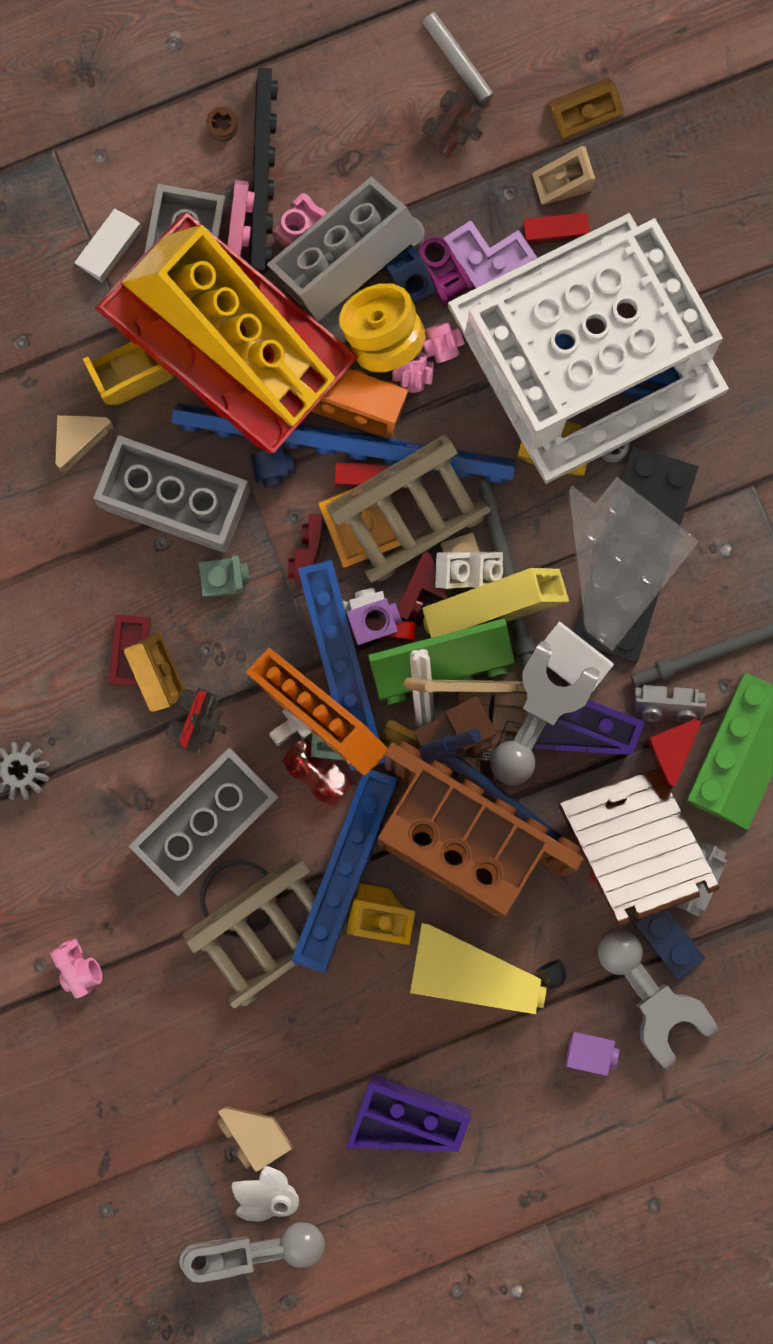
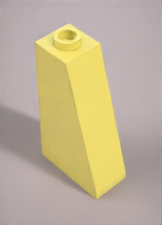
M529 568L423 607L425 616L423 622L426 632L433 638L504 618L506 622L568 603L569 598L560 569Z
M422 923L410 993L536 1014L537 1007H544L547 987H541L540 978L440 929Z

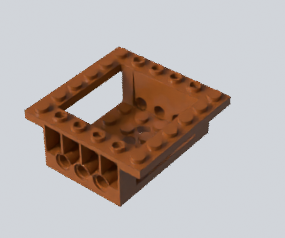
M402 741L399 746L393 742L390 744L384 754L385 770L410 785L378 836L379 847L498 919L507 915L538 862L563 877L577 871L584 857L577 854L580 850L579 846L564 837L559 838L557 841L546 835L548 828L530 817L527 822L514 816L516 809L501 799L497 798L495 803H492L482 797L485 790L473 782L465 779L464 783L461 784L452 779L450 775L453 771L443 764L433 760L432 764L429 765L420 759L421 752L408 743ZM424 833L431 838L432 842L426 846H419L414 842V836ZM449 851L458 853L462 859V864L450 865L445 860V853ZM484 869L488 871L492 882L488 885L480 883L476 877V870Z

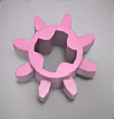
M444 322L425 330L427 339L422 349L427 357L434 356L435 362L440 363L459 356L460 353L457 346L463 345L465 342L460 328L451 329L449 322Z
M420 351L412 361L392 371V381H399V386L407 389L408 392H420L424 390L425 384H432L434 362L427 361V355Z

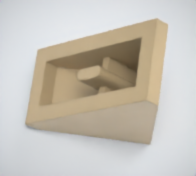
M585 146L576 148L532 173L542 205L592 192L595 181Z
M57 415L55 464L63 474L70 470L114 429L107 417Z

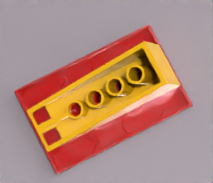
M187 212L177 218L129 272L94 307L135 345L138 344L171 375L176 376L219 416L226 418L253 444L263 449L267 454L275 453L359 357Z

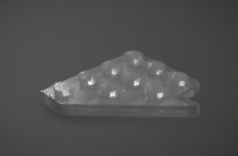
M616 477L596 504L574 486H571L568 491L584 628L611 651H613L699 542L618 477Z

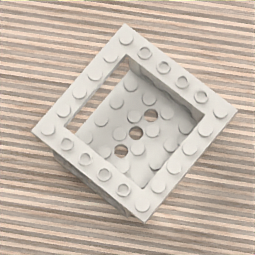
M628 213L448 302L451 314L545 484L726 394L729 390L713 361V357L723 337L655 218L637 227L631 214ZM622 303H629L635 308L636 315L633 318L625 319L618 314L617 306ZM592 318L600 319L605 325V331L600 334H593L586 328V322ZM559 334H568L573 338L574 346L563 350L556 345L555 337ZM674 366L680 380L564 438L561 437L567 419Z

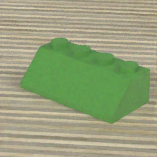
M505 618L368 655L380 702L387 700L388 706L408 701L407 695L413 693V690H407L404 687L405 679L412 678L410 653L413 650L425 649L428 651L432 680H475L474 676L488 673L489 678H495L508 674V667L513 666L515 663ZM433 691V694L439 693L441 691Z
M745 672L737 682L684 802L748 831L773 776V685Z

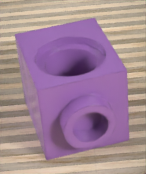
M387 598L346 612L357 645L398 631L396 624L402 623L396 604L392 603L389 605ZM373 610L383 613L386 620L384 627L378 631L370 630L365 624L366 615Z
M572 1031L564 1066L608 1076L609 1069H616L620 1049L614 1048V1040Z

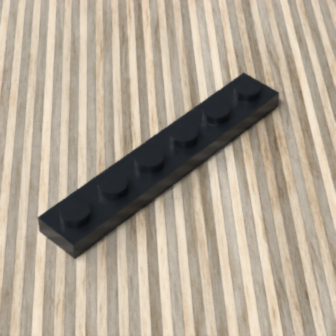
M258 68L255 87L252 192L255 193L253 211L251 213L249 265L262 276L265 267L269 268L267 263L272 260V247H266V234H272L273 214L267 213V201H273L274 180H268L269 167L275 166V147L269 146L270 134L276 133L277 114L271 113V101H277L278 80H272L271 68Z

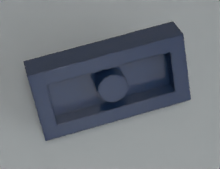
M668 909L641 918L634 924L676 980L680 979L705 959Z

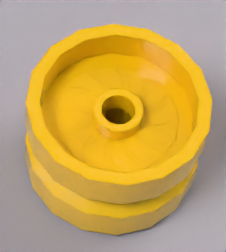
M376 284L362 289L343 305L339 315L340 328L344 337L349 342L350 349L359 356L356 361L362 368L372 372H387L404 366L417 356L426 340L425 328L420 317L416 314L410 295L403 287L395 284Z

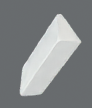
M114 209L74 263L103 283L142 231L141 223Z
M560 621L544 640L552 648V655L547 667L570 685L575 683L583 670L593 667L600 671L595 689L614 665Z

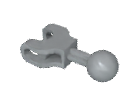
M545 641L538 644L522 672L523 685L527 691V700L523 709L528 711V714L514 740L501 743L491 755V771L498 781L506 785H520L532 776L535 769V757L532 749L546 723L548 722L554 726L562 714L574 712L584 707L599 679L600 671L591 667L583 670L573 685L567 687L554 685L548 679L546 673L547 665L552 655V648Z
M625 930L612 931L606 934L599 943V961L608 972L624 975L642 999L636 1004L642 1014L640 1040L658 1064L667 1070L676 1061V1056L667 1041L669 1031L675 1024L682 1021L690 1022L701 1034L707 1037H712L716 1034L718 1026L700 1000L684 994L676 995L665 984L658 987L641 964L643 956L642 945L634 934Z
M298 1222L289 1226L281 1238L249 1243V1238L244 1236L187 1245L180 1253L179 1264L187 1278L193 1282L220 1280L254 1272L253 1264L282 1259L293 1267L308 1268L315 1265L322 1258L325 1250V1240L321 1231L316 1226L306 1222ZM205 1256L206 1264L203 1268H191L195 1257Z

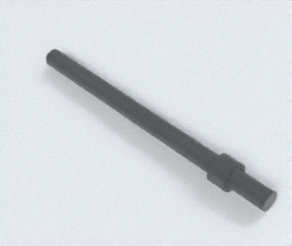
M484 479L478 481L482 500L491 511L486 514L494 551L503 552L502 578L513 575L514 571L493 484ZM525 616L511 620L516 638L513 644L516 656L521 658L523 670L536 649L533 637H529Z
M773 622L670 660L667 657L656 661L655 666L631 674L634 687H638L657 679L664 681L675 677L676 672L773 637Z

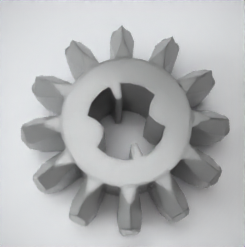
M11 742L10 749L12 754L9 755L6 750L0 748V756L4 758L3 762H0V780H4L0 784V793L10 788L9 799L15 800L20 790L23 799L29 800L30 787L38 794L43 791L36 783L38 779L44 782L49 781L50 777L41 774L40 770L49 768L50 764L48 761L37 763L44 752L41 749H37L30 755L31 743L25 742L20 753L18 744ZM19 762L21 765L28 767V774L23 773L26 777L22 780L12 775L13 768L17 770L15 765Z

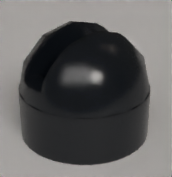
M561 959L548 962L536 970L541 983L548 988H558L565 982L566 970Z

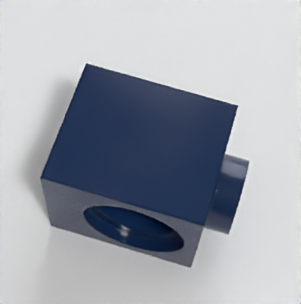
M411 244L384 266L390 283L403 287L410 295L413 304L423 301L428 295L436 292L422 257Z

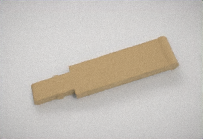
M407 678L404 681V687L407 690L432 693L433 691L527 692L522 681L424 680Z

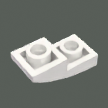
M503 552L437 553L436 588H477L502 579Z

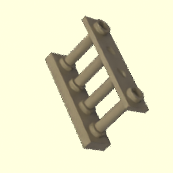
M445 434L325 505L337 526L341 523L349 524L371 563L362 569L371 583L376 580L383 581L391 577L397 567L462 528H471L478 525L484 520V515L491 512L481 498L472 502L450 464L452 461L451 457L458 453ZM431 469L439 471L460 510L443 520L420 482L422 479L421 475ZM401 487L409 489L430 525V528L415 537L411 536L390 499L392 497L391 493ZM371 505L380 508L401 546L396 547L385 555H382L360 517L362 515L361 511Z
M298 853L183 933L185 942L192 952L196 953L200 949L207 951L233 987V990L226 994L233 1009L240 1004L241 1006H246L258 997L260 990L297 965L292 962V957L300 936L275 901L277 900L276 895L286 888L288 890L293 889L310 913L315 896L304 882L306 879L305 875L310 871ZM258 908L266 912L291 947L290 950L273 960L247 923V916ZM345 923L340 939L345 935L344 931L347 929V923ZM228 929L237 932L262 967L260 971L246 981L218 944V936Z

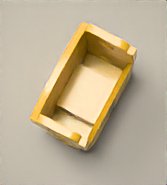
M133 342L125 344L93 361H90L88 356L83 358L104 403L108 405H121L170 381L174 377L138 344L135 345Z

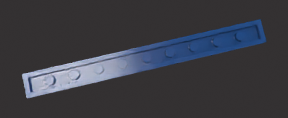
M178 403L173 409L172 423L180 424V429L199 432L200 428L214 430V434L217 436L228 438L234 437V434L243 435L226 418L219 416L212 408ZM300 423L283 442L282 446L291 449H301L302 445L316 447V452L328 455L336 454V451L349 453V457L357 460H369L370 457L382 458L385 464L394 465L427 444L397 439L389 440L379 436ZM457 449L458 454L451 457L452 461L450 464L458 477L467 478L471 477L472 474L485 476V480L494 483H505L506 479L513 480L516 459ZM431 469L429 472H436L437 470Z

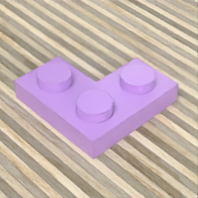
M470 220L443 238L449 244L458 262L465 269L474 289L537 259V256L519 230L490 248Z

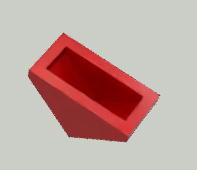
M697 719L691 720L647 740L656 764L670 788L675 787L702 721Z

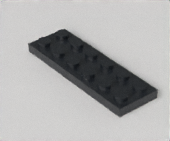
M632 447L574 631L576 635L598 652L638 663L699 466L639 447Z

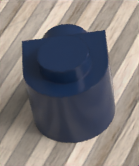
M279 447L273 454L260 451L250 455L255 482L263 483L264 488L281 486L284 484L283 479L291 478L290 475L296 474L293 455H286L283 447Z

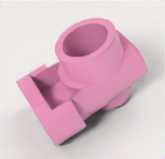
M301 193L291 203L292 209L283 214L281 223L272 232L273 237L285 248L327 214L325 210L317 207L313 200L305 193Z
M73 938L59 945V948L50 952L56 968H59L61 971L59 976L61 986L66 992L71 991L76 999L88 994L95 988V985L102 982V971L94 958L83 959L81 947L77 939Z

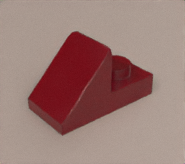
M425 551L397 608L401 621H409L411 616L418 617L425 602V599L420 597L421 593L439 601L447 599L444 588L435 587L436 567L431 554Z

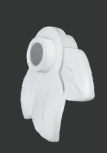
M264 1166L260 1174V1180L232 1183L233 1194L241 1204L236 1210V1215L247 1221H265L272 1216L287 1217L294 1214L298 1209L299 1197L295 1189L288 1185L287 1177L281 1171Z

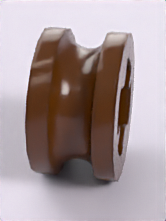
M217 107L207 116V128L214 139L227 141L235 136L238 130V122L234 112L229 108ZM219 117L222 120L229 118L231 120L227 122L229 128L225 131L221 127L214 129L213 126H217L215 120Z

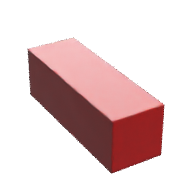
M588 213L524 219V239L529 245L575 240L590 233Z
M336 462L335 487L355 488L392 465Z

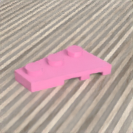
M235 179L227 246L240 256L241 246L248 247L250 226H244L245 212L252 213L255 192L248 191V181Z

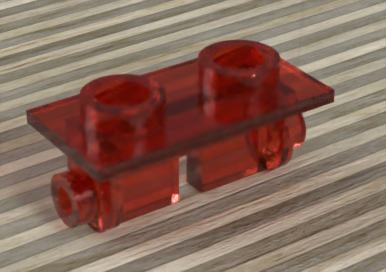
M300 739L288 750L281 762L286 765L287 771L294 778L301 779L311 788L313 795L319 801L327 803L333 808L341 796H344L352 787L348 782L349 778L332 762L324 770L318 767L326 758L311 757L312 744L309 741L305 743Z

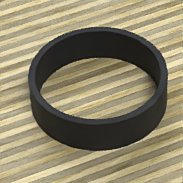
M231 860L214 868L204 880L201 888L200 904L204 917L209 916L205 903L208 884L220 870L231 865L243 864L258 869L265 876L268 872L259 865L246 860ZM269 916L259 927L253 930L255 934L270 923L271 919ZM229 931L223 933L232 937H240L237 933Z

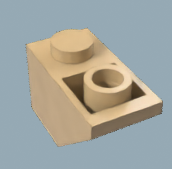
M227 1106L218 1111L221 1119L217 1120V1123L228 1139L232 1136L235 1138L240 1146L236 1153L246 1169L252 1166L255 1172H257L293 1148L275 1117Z

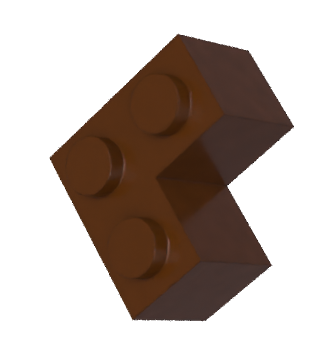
M478 696L445 712V715L413 731L421 747L448 735L455 736L474 728L478 729L481 733V741L459 749L457 751L459 757L470 751L473 757L489 750L493 745L492 740L497 735ZM444 762L441 763V764H443L444 766L448 767L449 769H452V768H450L448 765H446Z

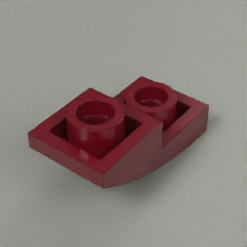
M309 514V524H302V544H309V549H295V558H288V578L295 579L296 588H303L298 568L316 564L323 535L324 519L322 514Z

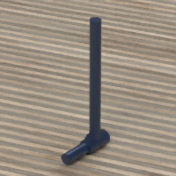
M474 728L455 736L448 735L420 747L419 751L421 752L420 757L422 761L427 764L432 763L433 760L439 763L444 762L463 778L484 789V794L492 800L496 801L498 798L516 809L514 816L524 822H527L529 817L548 828L546 835L556 841L562 837L555 829L457 755L459 749L481 741V733L478 729Z

